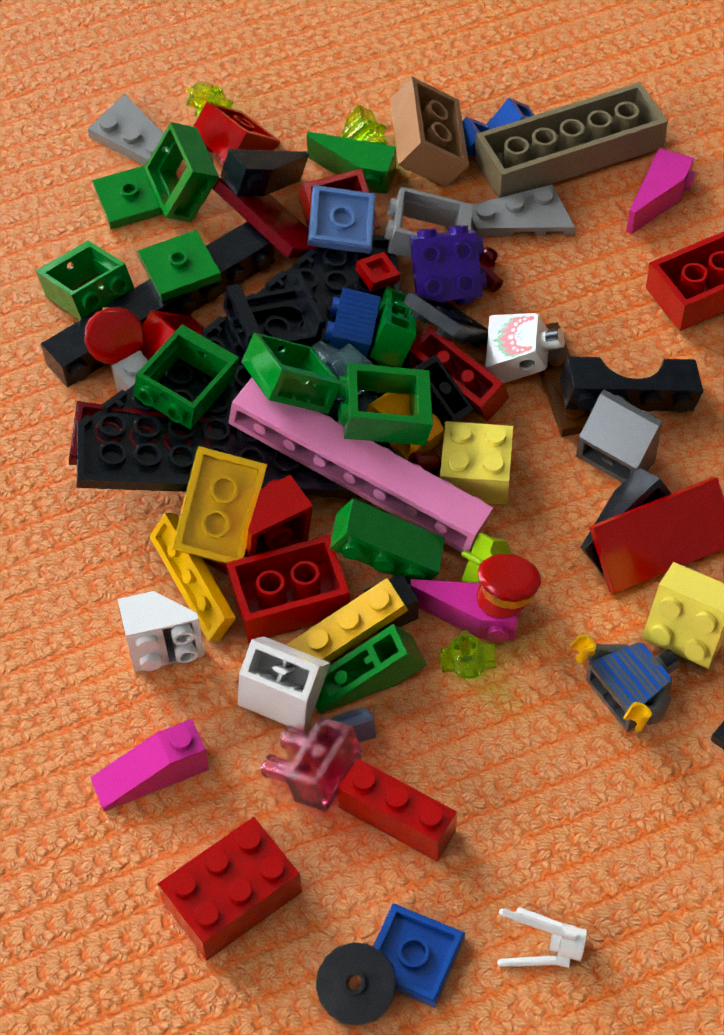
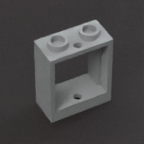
M400 187L397 199L391 198L387 216L392 217V220L387 222L384 238L389 239L388 253L412 258L410 237L417 236V233L401 229L403 216L446 227L468 225V230H471L473 204Z

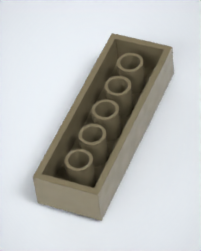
M639 82L477 133L475 161L497 197L500 198L551 185L658 150L659 148L662 149L665 145L668 120Z

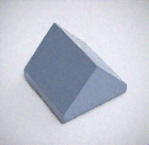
M364 707L333 716L331 719L341 748L376 738L373 714Z

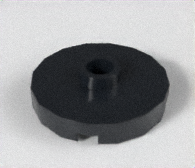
M351 942L338 946L324 958L317 973L316 990L321 1005L331 1017L344 1024L362 1026L377 1021L384 1015L389 1006L392 1005L396 997L397 977L393 964L383 952L369 944ZM353 976H359L362 980V985L357 991H352L349 987V981Z

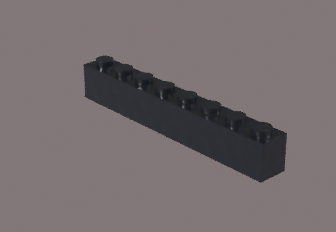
M248 221L206 245L221 272V281L162 302L149 279L42 342L41 346L46 365L68 388L77 381L85 379L89 374L102 366L107 365L96 360L88 352L84 342L85 327L88 320L96 312L103 310L104 307H121L138 316L142 325L151 310L191 315L198 308L210 301L216 300L225 293L227 286L241 285L246 279L275 263L274 245Z

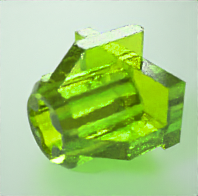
M205 81L197 82L193 87L187 86L185 91L190 93L186 105L195 108L196 117L201 113L206 101L231 108L233 101L225 98L221 88Z
M357 105L354 108L355 110L346 118L345 128L341 131V137L387 145L388 142L383 134L386 126L376 121L371 109Z
M462 630L461 635L456 636L451 641L449 647L441 648L439 659L442 673L455 672L456 675L463 679H473L478 677L484 669L496 668L495 643L481 644L480 640L470 634L469 630Z

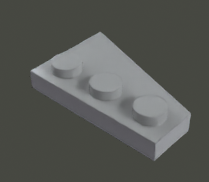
M125 94L88 128L89 138L142 165L147 164L164 134Z
M553 184L473 204L471 227L477 232V237L514 236L517 232H534V236H546V232H563V236H574L575 226Z

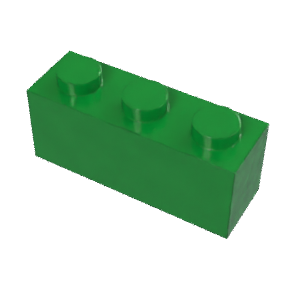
M352 498L336 513L330 549L343 554L348 559L357 560L372 566L379 572L388 573L393 576L402 573L408 584L411 585V579L432 580L440 573L445 538Z

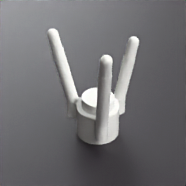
M503 908L499 910V914L502 917L551 933L549 950L557 952L556 956L499 959L497 963L500 967L558 965L569 968L571 959L581 961L586 940V929L560 923L524 908H518L517 912Z

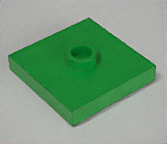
M146 165L92 180L94 190L110 229L164 214L144 169Z
M197 230L137 251L138 258L162 302L222 280L221 272Z

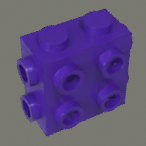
M457 225L449 227V232L436 234V229L417 230V236L410 237L415 293L440 301L455 300L458 305L471 304L475 302L474 298L483 297L482 288H487L485 269H480L479 256H484V244L482 237H477V232L468 230V225Z

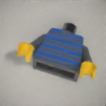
M586 634L578 635L569 648L580 652L576 656L578 663L582 664L586 660L590 661L588 663L586 681L624 729L628 732L635 727L636 731L641 732L645 726L661 722L671 701L670 689L672 679L669 673L679 668V661L676 655L670 649H666L653 656L642 643L630 646L627 644L604 645L595 643Z

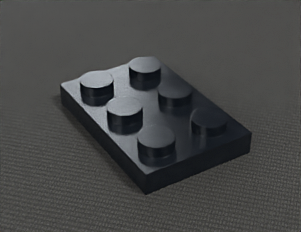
M409 291L403 303L413 309L411 312L413 317L423 323L428 324L430 322L437 326L436 332L448 340L453 341L455 339L465 345L468 342L477 348L481 344L487 346L488 329L450 303Z

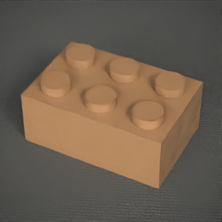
M411 77L390 99L398 165L407 171H412L425 177L431 182L447 187L469 166L460 103L458 99Z

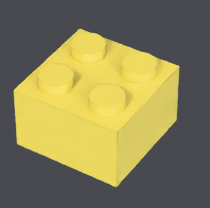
M445 421L440 479L449 481L455 487L473 497L480 498L487 504L507 505L513 426Z
M673 562L658 586L641 639L664 650L670 649L674 654L709 669L724 641V583Z

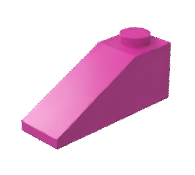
M661 148L658 149L629 210L626 232L633 234L678 203L686 189H692L696 178V172L692 171L693 157Z
M411 579V589L419 600L420 609L479 639H489L493 642L515 641L517 614L506 618H496L487 615L477 602V590L480 583Z
M192 719L155 733L91 777L103 811L105 812L208 771L209 765L206 749Z

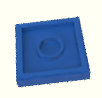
M392 903L373 947L383 952L393 964L397 977L396 992L435 1008L465 939V932Z

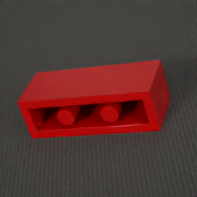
M429 326L411 346L409 352L417 366L436 354L473 406V411L487 422L510 398L502 381L451 341L438 334L432 326Z
M357 758L338 786L340 809L435 861H438L456 832L457 811Z

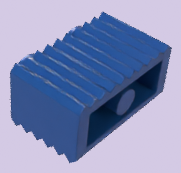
M342 288L340 298H333L329 316L336 318L335 322L328 321L324 340L330 342L328 348L329 355L334 354L336 357L341 356L342 358L347 357L349 360L354 359L356 362L359 360L362 363L366 362L381 296Z

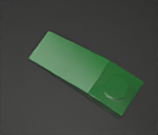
M314 132L307 133L308 158L335 175L362 169L369 191L388 194L396 171V146Z
M388 286L384 290L370 346V358H373L381 366L401 368L416 337V318L411 315L413 309L403 303L408 294Z
M392 624L331 664L315 705L318 712H327L398 685L426 667L427 665L413 636Z

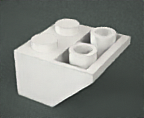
M155 591L118 599L134 672L154 671L164 665L177 662L188 663L198 657L205 656L199 619L196 612Z
M267 637L251 639L239 673L238 706L301 732H306L331 663Z

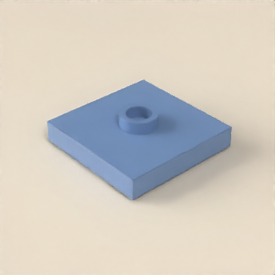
M314 185L311 198L308 246L370 254L372 250L376 194Z

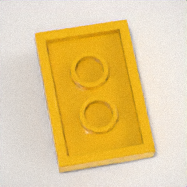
M198 446L171 550L224 564L244 558L248 529L262 487L267 464Z

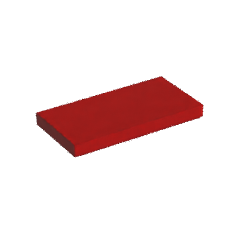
M711 477L589 526L610 593H618L662 575L669 570L673 562L683 566L724 549V497L718 478Z

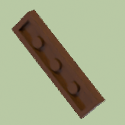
M558 322L545 324L548 330L560 328ZM566 343L563 348L548 350L547 368L539 372L561 437L580 434L591 413L590 410L566 409L560 375L567 357L570 356Z

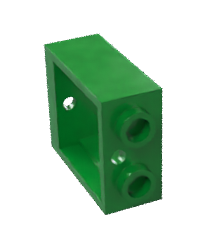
M170 122L144 167L165 218L186 222L194 220L219 179L218 172L197 127ZM184 159L187 168L179 180L176 171Z
M88 240L36 270L46 297L79 320L134 289L126 264ZM71 262V267L67 268V264ZM97 274L100 275L97 278L86 283L85 285L81 286L80 288L76 289L75 291L71 290L76 286L82 284L83 282L87 281L88 279L92 278L93 276Z
M182 324L136 374L133 396L138 398L143 404L151 406L167 415L173 422L180 423L191 430L235 379L239 357ZM178 358L214 378L193 403L157 382Z
M255 332L241 361L268 400L329 414L342 385L312 347ZM280 346H284L283 350L278 351Z
M348 363L345 376H339L338 380L342 385L337 394L338 397H343V403H340L338 410V424H344V439L426 446L433 426L429 370ZM358 390L409 394L410 416L358 411Z

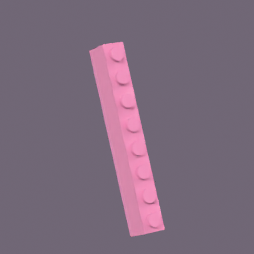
M253 378L248 381L232 401L228 424L398 518L444 537L445 544L460 552L463 550L470 551L475 543L478 532H483L487 525L493 507L486 504L480 498L473 497L455 487L449 481L440 479L424 470L421 466L409 462L390 449L382 447L373 441L344 439V425L338 424L328 415L268 400Z

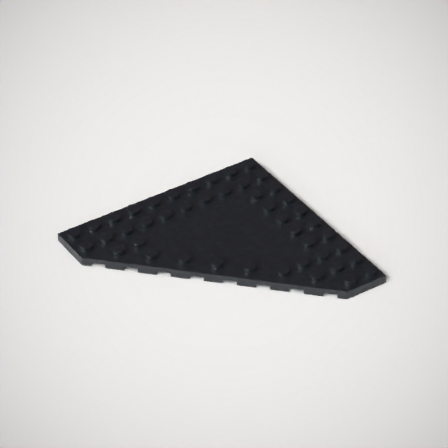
M373 235L370 254L322 247L312 248L298 258L294 266L286 272L283 270L265 283L263 289L256 293L291 288L294 286L296 273L301 272L306 284L312 287L314 301L318 309H322L326 320L319 343L306 346H310L316 351L337 379H339V376H345L348 363L381 366L373 358H370V349L365 363H362L360 360L357 362L354 359L349 360L347 357H336L334 354L329 355L328 348L330 342L325 341L324 336L328 321L335 322L336 317L329 316L333 298H340L342 288L381 296V304L386 287L371 292L355 270L358 260L385 252L399 271L397 255L388 253L389 239H385L382 235ZM400 278L398 283L388 287L401 291ZM289 309L254 315L261 333L267 336L296 331L304 325L300 314ZM220 316L204 328L201 334L203 337L239 357L235 379L202 416L210 418L205 423L197 422L190 430L169 418L109 411L113 406H117L119 409L123 407L135 408L142 412L158 411L151 406L143 404L138 398L133 396L135 384L126 391L121 390L103 403L102 407L105 410H99L91 417L87 415L77 423L76 488L186 492L198 446L205 447L206 439L210 442L208 449L267 464L261 488L274 479L280 480L291 475L306 496L362 498L228 424L232 401L252 376L241 363L244 354L227 316L224 318ZM408 354L401 368L410 369ZM178 358L157 382L193 403L214 378ZM358 390V411L367 412L369 404L387 392ZM336 396L329 414H325L338 422L339 405L343 403V397ZM105 421H111L119 425L121 430L118 431L112 425L102 426ZM97 424H99L98 436L108 442L101 443L95 438L94 429ZM212 424L210 435L207 432L206 428ZM137 426H148L154 430V433L146 429H138ZM132 429L134 431L132 438L133 441L136 444H138L137 447H135L129 440V433ZM173 430H181L188 435L175 433ZM167 433L169 434V437L167 438V444L169 447H171L170 451L165 447L163 443L164 436ZM191 440L190 446L187 445V441ZM373 441L382 447L390 449L396 454V452L391 448L388 442Z

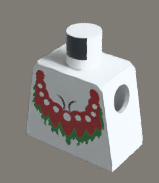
M535 313L492 315L489 317L485 367L503 383L544 371L548 364V350L563 348L565 345L563 331L561 328L548 330L541 317Z

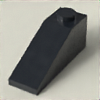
M229 149L220 177L237 196H266L299 182L309 154L306 151Z
M639 467L613 492L595 524L669 495L671 492L659 477ZM589 532L580 548L598 571L603 573L591 532Z

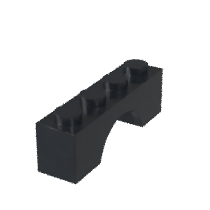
M568 356L560 375L566 409L591 410L601 392L606 390L615 396L624 398L628 403L640 410L647 412L694 411L703 393L696 360L664 359L659 371L653 376L643 379H632L613 372L600 357Z

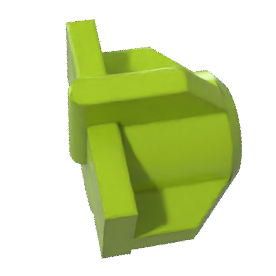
M478 532L472 551L463 550L461 553L462 557L468 559L461 581L481 583L478 577L479 565L492 555L512 554L508 542Z

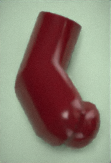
M485 247L484 256H479L480 269H485L487 288L491 292H496L503 285V280L494 272L495 260L498 254L493 248Z
M412 452L408 457L409 462L421 466L424 470L435 476L437 471L441 469V458L436 454Z

